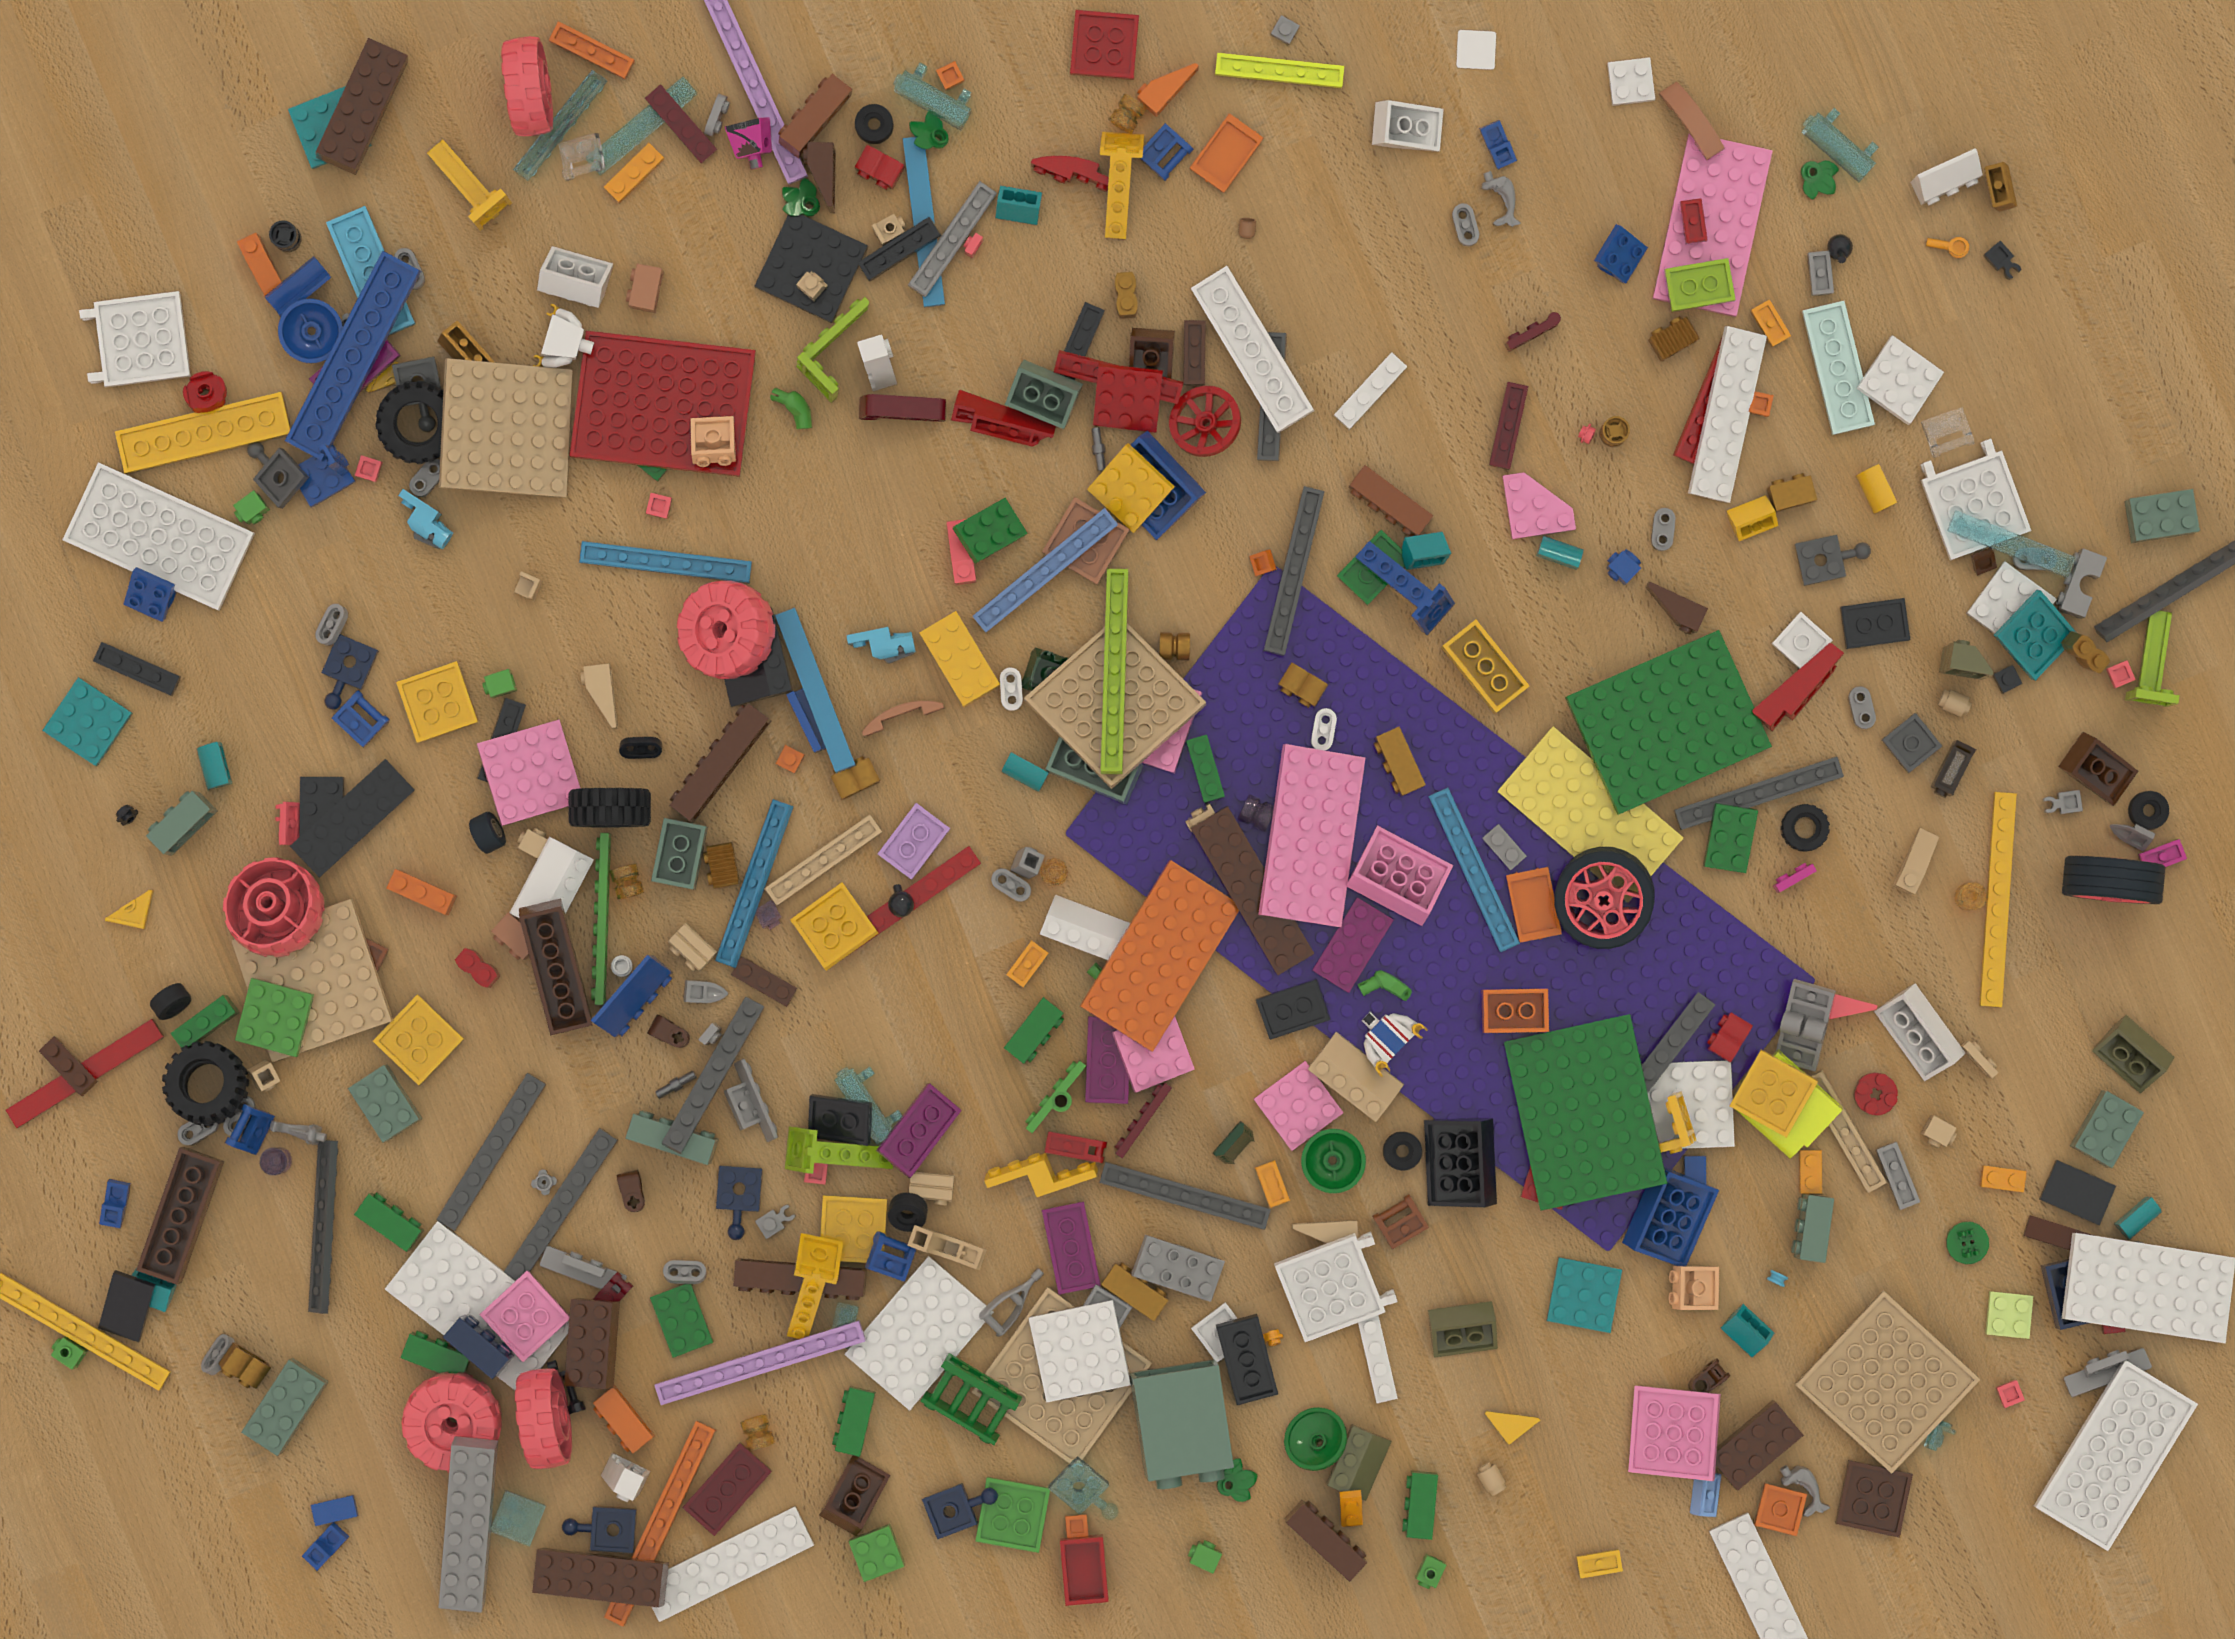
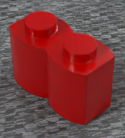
M866 145L855 165V169L858 171L857 175L865 180L869 178L877 181L876 185L884 190L888 188L893 190L905 166L894 158Z
M464 948L455 959L458 967L464 972L470 973L473 979L483 987L491 988L500 977L498 970L491 964L485 963L480 954L472 949Z
M1732 1012L1728 1015L1723 1014L1717 1024L1720 1026L1716 1034L1713 1032L1707 1041V1044H1709L1707 1050L1729 1063L1732 1062L1753 1025Z

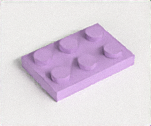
M915 803L878 852V855L912 880L949 832L950 828L919 804Z

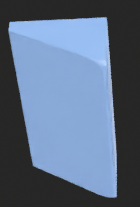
M1715 1473V1481L1694 1479L1690 1514L1716 1517L1721 1474Z

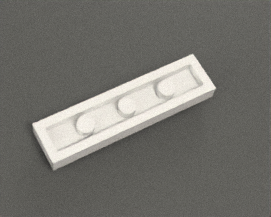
M1391 352L1334 414V417L1350 430L1401 375L1407 366Z
M1379 1315L1358 1322L1376 1403L1398 1399Z

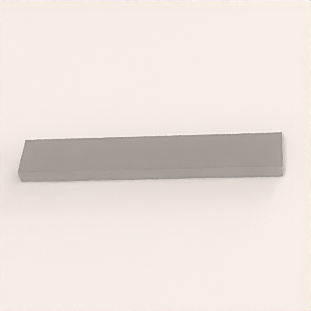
M979 181L909 282L908 286L923 297L927 296L997 193Z

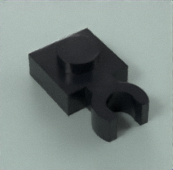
M2001 240L1983 255L1996 271L2003 268L2004 276L2008 280L2013 278L2009 272L2011 268L2015 269L2018 273L2021 271V267L2018 264L2010 261L2014 255Z

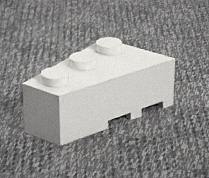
M882 335L858 341V347L872 390L876 391L896 385L897 381L890 362L893 354L888 339L884 340Z
M611 1453L601 1477L612 1491L617 1493V1498L628 1502L629 1500L633 1501L640 1494L651 1471Z

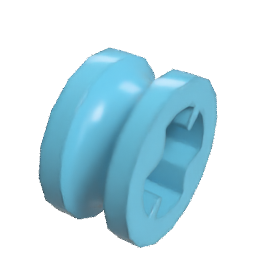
M1770 1270L1771 1276L1767 1277V1280L1785 1287L1784 1281L1788 1280V1277Z

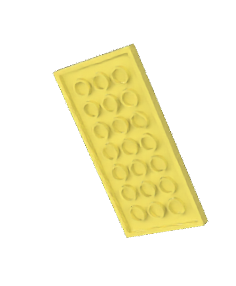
M1554 726L1497 791L1573 857L1587 849L1615 847L1637 857L1646 867L1650 876H1652L1683 839L1678 832L1645 804L1617 815L1593 760ZM1603 865L1607 873L1614 867ZM1598 866L1588 868L1598 879L1604 877ZM1615 876L1612 882L1616 886H1622L1624 879L1620 876ZM1634 882L1628 889L1638 892ZM1625 894L1623 900L1629 903L1633 896Z

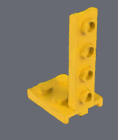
M1102 131L1100 155L1110 156L1105 238L1126 239L1132 158H1143L1144 134Z
M443 139L427 152L430 158L473 206L468 217L480 231L491 219L494 220L501 210L507 205L510 206L512 204L501 188L498 191L495 189L489 193Z
M1682 1091L1667 1097L1666 1108L1668 1113L1673 1115V1131L1679 1137L1659 1143L1661 1153L1669 1151L1670 1154L1683 1151L1682 1147L1689 1146L1694 1141H1697Z
M804 1233L800 1234L794 1276L803 1277L788 1327L787 1337L801 1339L810 1335L825 1282L837 1283L843 1242Z

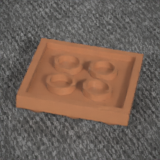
M1074 497L1042 553L1048 555L1098 514L1099 511ZM1118 523L1119 525L1074 560L1067 568L1098 585L1130 529Z

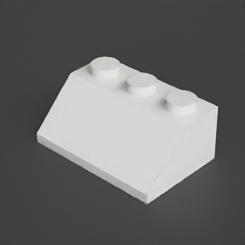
M1975 148L1918 174L1910 183L1920 204L1927 203L1930 206L1940 201L1939 197L1947 194L1949 197L1958 193V188L1964 185L1969 188L1979 183L1978 179L1983 174L1978 152Z
M552 246L540 269L537 291L599 308L606 292L613 263Z

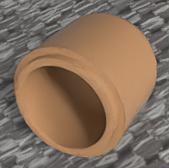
M1241 218L1239 220V235L1245 239L1254 237L1256 220Z

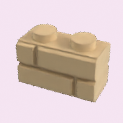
M687 923L668 941L671 945L669 949L676 956L681 954L687 960L684 963L693 971L696 969L701 971L718 953Z
M915 1172L910 1178L909 1193L917 1194L925 1201L926 1199L935 1200L934 1204L947 1205V1201L952 1202L955 1175Z

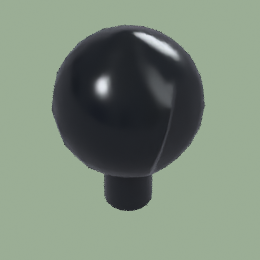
M1837 234L1828 241V251L1833 259L1838 260L1839 263H1844L1846 258L1852 253L1853 244L1846 235Z
M896 884L893 886L894 894L889 898L888 907L893 915L906 917L913 911L914 900L910 894L902 891L900 884Z

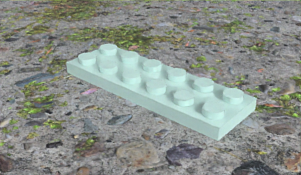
M1845 301L1803 310L1802 315L1832 435L1874 426L1875 422L1869 398L1856 389L1863 379V374Z

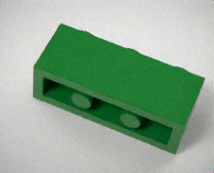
M1207 735L1186 740L1203 803L1224 798V791Z
M222 995L171 1032V1035L181 1048L185 1045L190 1047L193 1042H200L240 1012L228 995Z
M1043 997L1005 1045L1004 1049L1023 1064L1026 1061L1031 1063L1038 1054L1035 1049L1039 1044L1045 1045L1051 1037L1048 1034L1053 1027L1057 1029L1063 1022L1064 1018L1061 1016L1064 1013Z
M377 1192L375 1194L369 1193L354 1215L404 1251H410L424 1231L420 1227L422 1223L413 1217L408 1219L403 1215L404 1211L398 1206L393 1205L391 1207L385 1202L387 1199Z
M418 1330L416 1333L412 1332L409 1334L400 1358L438 1373H466L470 1360L457 1349L448 1346L449 1342L439 1338L434 1341L428 1338L429 1335Z
M850 1386L849 1391H844L842 1403H846L844 1412L840 1411L837 1424L841 1426L839 1433L835 1432L832 1445L836 1446L835 1451L858 1457L861 1456L876 1392Z
M1411 1471V1476L1407 1475L1406 1488L1409 1489V1497H1405L1404 1510H1407V1519H1403L1402 1532H1405V1536L1408 1538L1428 1540L1433 1538L1438 1484L1437 1473Z

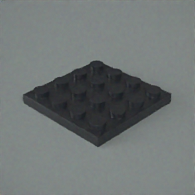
M788 215L754 287L832 323L859 267L858 262L863 259L868 245L804 215ZM806 272H815L828 285L815 301L799 290L796 285Z

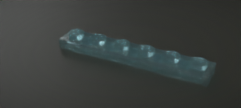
M593 70L588 74L553 118L552 131L540 135L513 170L518 175L529 181L536 174L537 169L550 156L556 145L563 140L568 130L575 125L583 111L590 106L591 101L602 91L607 80Z
M684 77L666 90L681 108L697 95V92ZM648 105L585 159L601 176L663 124L664 121Z
M1957 510L1954 511L1947 529L1948 532L2066 578L2069 576L2076 558Z

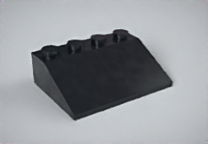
M772 607L770 608L773 613V624H775V639L772 641V650L765 661H762L757 670L749 675L740 676L735 679H724L731 707L793 691Z
M1493 1118L1424 1120L1428 1206L1485 1208L1496 1205Z

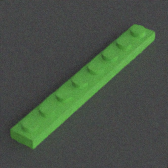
M600 833V838L597 837L596 850H600V858L596 859L595 870L599 872V880H595V893H598V902L594 903V915H598L597 923H594L593 935L597 936V945H593V958H596V966L592 967V979H596L595 988L591 990V1000L595 1001V1005H604L606 1003L610 833Z

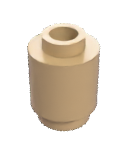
M1944 690L1938 702V705L1943 710L1959 717L1963 714L1967 715L1972 704L1969 702V697L1953 690Z
M1487 1462L1478 1468L1480 1472L1477 1473V1476L1491 1496L1498 1494L1506 1488L1504 1484L1506 1481L1496 1464L1491 1465L1490 1462Z

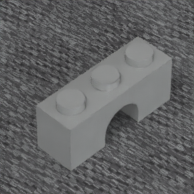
M2084 548L2079 550L2078 553H2074L2071 564H2073L2072 571L2066 574L2063 583L2066 585L2065 590L2060 592L2056 604L2059 605L2058 611L2079 619L2086 617L2093 597L2085 595L2081 591L2080 581L2084 576L2093 579L2100 578L2107 557Z

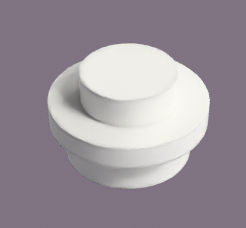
M624 955L615 957L611 963L612 972L619 977L629 975L633 968L630 958Z

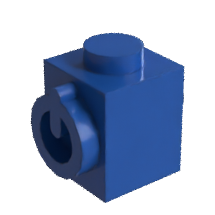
M1627 549L1620 554L1615 552L1607 560L1610 563L1606 567L1609 570L1607 574L1614 581L1617 582L1619 580L1624 585L1641 569L1639 566L1641 564L1640 560Z

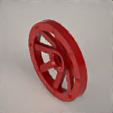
M1200 386L1184 393L1179 398L1178 404H1174L1169 417L1170 433L1176 444L1186 453L1198 457H1208L1223 452L1235 441L1241 427V412L1238 404L1227 391L1215 386ZM1206 396L1205 411L1201 412L1193 399ZM1213 396H1216L1225 402L1212 414ZM1187 404L1196 414L1195 419L1180 416ZM1231 408L1232 420L1217 421ZM1178 423L1196 426V428L1180 436ZM1231 427L1224 438L1216 431L1217 428ZM1201 433L1197 447L1185 442ZM1211 434L1218 443L1205 447L1208 435Z

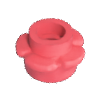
M1591 424L1587 427H1582L1578 435L1581 438V443L1589 444L1596 431L1595 428L1591 427Z

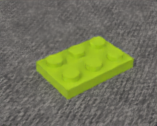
M1728 258L1664 270L1671 312L1736 300Z

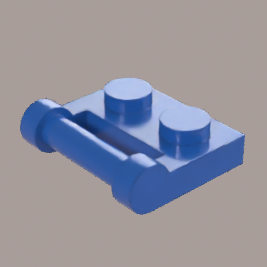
M1165 123L1143 147V158L1139 159L1150 167L1162 180L1166 181L1169 178L1168 174L1186 154H1190L1194 149ZM1178 144L1181 147L1179 151L1161 168L1158 165L1160 161Z
M359 690L332 717L363 748L390 721L386 715L380 714L365 700ZM356 703L377 722L374 726L370 725L352 708Z
M243 1104L241 1108L242 1113L231 1136L227 1137L225 1143L234 1148L257 1155L270 1128L271 1121H273L275 1116ZM250 1115H252L240 1141H238Z
M877 1231L873 1238V1246L865 1268L905 1282L916 1249L907 1246L908 1243L887 1237L884 1233ZM883 1244L903 1251L904 1257L901 1258L881 1251Z

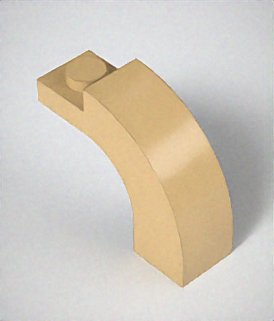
M914 1225L907 1245L926 1253L953 1260L976 1270H980L987 1251L964 1240Z

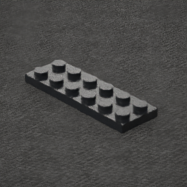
M384 759L290 847L320 878L415 790Z

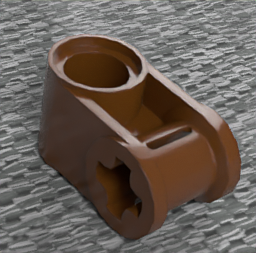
M658 1014L647 1034L678 1048L687 1046L690 1041V1035L686 1030ZM682 1033L681 1037L684 1038L683 1042L679 1041L678 1043H676L677 1039L674 1038L675 1035H680Z
M634 1170L617 1174L618 1186L625 1208L630 1212L641 1211L644 1208L645 1199L639 1171ZM632 1197L640 1201V1203L636 1204L637 1208L629 1205Z
M1716 1358L1691 1378L1688 1384L1689 1390L1696 1391L1695 1383L1698 1380H1702L1705 1387L1701 1392L1709 1393L1715 1387L1725 1382L1731 1375L1729 1372L1726 1373L1719 1364L1718 1358Z

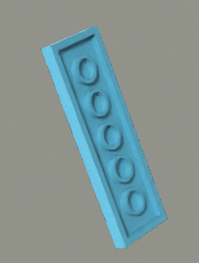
M366 206L326 222L357 298L381 252L385 251ZM407 302L404 304L389 335L415 325Z

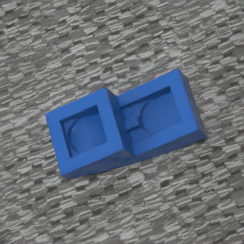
M1500 120L1479 128L1497 169L1517 161Z
M113 1179L107 1181L105 1201L102 1204L99 1224L121 1228L131 1183Z
M333 1522L302 1557L318 1571L349 1536Z

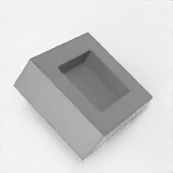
M1281 15L1271 32V36L1290 45L1300 25Z

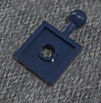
M339 635L321 672L337 680L333 692L327 694L324 699L327 708L335 710L340 707L342 703L340 695L345 684L360 690L363 689L379 652L378 650ZM349 656H353L356 659V664L351 668L344 665L345 659Z
M719 1166L716 1209L733 1210V1224L729 1226L727 1231L729 1238L732 1240H740L744 1236L745 1231L741 1225L742 1211L759 1212L763 1169ZM740 1182L745 1185V1192L742 1195L734 1193L733 1187L736 1183Z
M961 1483L924 1497L922 1502L937 1540L977 1525L978 1521L972 1507L982 1503L987 1505L994 1504L998 1499V1493L995 1489L989 1487L985 1488L981 1495L969 1499L964 1485ZM945 1507H954L956 1511L955 1516H947L944 1511Z
M594 1506L592 1524L578 1523L575 1519L569 1518L563 1522L562 1531L568 1536L575 1535L577 1532L591 1533V1551L634 1553L637 1509ZM610 1524H616L619 1527L618 1535L612 1536L608 1533L607 1528Z

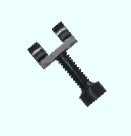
M556 1360L547 1362L548 1369H556L565 1382V1371L559 1372ZM566 1386L570 1404L567 1406L569 1414L585 1410L584 1402L577 1399L575 1387Z

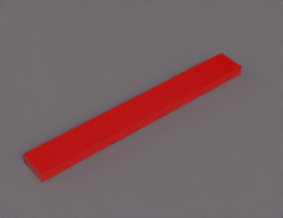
M151 1019L86 1059L81 1064L95 1079H98L164 1038L154 1019ZM59 1076L5 1111L15 1127L19 1128L76 1091L62 1076Z

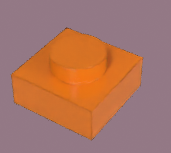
M955 61L936 70L945 91L965 82Z
M1755 391L1748 412L1769 417L1774 395Z
M1270 549L1249 556L1255 576L1277 570Z
M785 745L776 764L795 774L805 755Z
M1087 1514L1065 1516L1067 1538L1089 1536Z

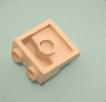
M734 416L691 418V455L693 464L706 467L710 463H719L722 466H727L731 462H736Z
M1673 1266V1270L1669 1273V1281L1673 1283L1672 1292L1669 1293L1668 1297L1672 1309L1718 1310L1719 1267Z

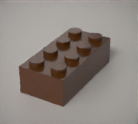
M585 1298L571 1299L564 1386L610 1389L614 1387L620 1301Z
M1772 1400L1717 1446L1716 1467L1734 1489L1738 1491L1804 1435L1781 1407Z
M1301 1500L1284 1518L1285 1522L1350 1582L1367 1564L1365 1559L1367 1555L1359 1546L1355 1545L1353 1547L1350 1545V1538L1341 1530L1336 1532L1333 1529L1334 1523L1325 1515L1321 1518L1317 1514L1319 1511L1315 1505L1309 1500L1306 1503Z

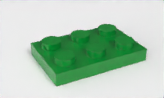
M1006 498L1001 499L952 528L974 564L1028 534Z
M1380 530L1370 542L1404 568L1402 549L1387 534ZM1356 556L1337 575L1367 606L1388 585L1358 561Z
M1715 803L1704 857V867L1741 873L1747 872L1758 815L1757 809Z
M683 1284L650 1297L673 1358L714 1342L692 1284Z

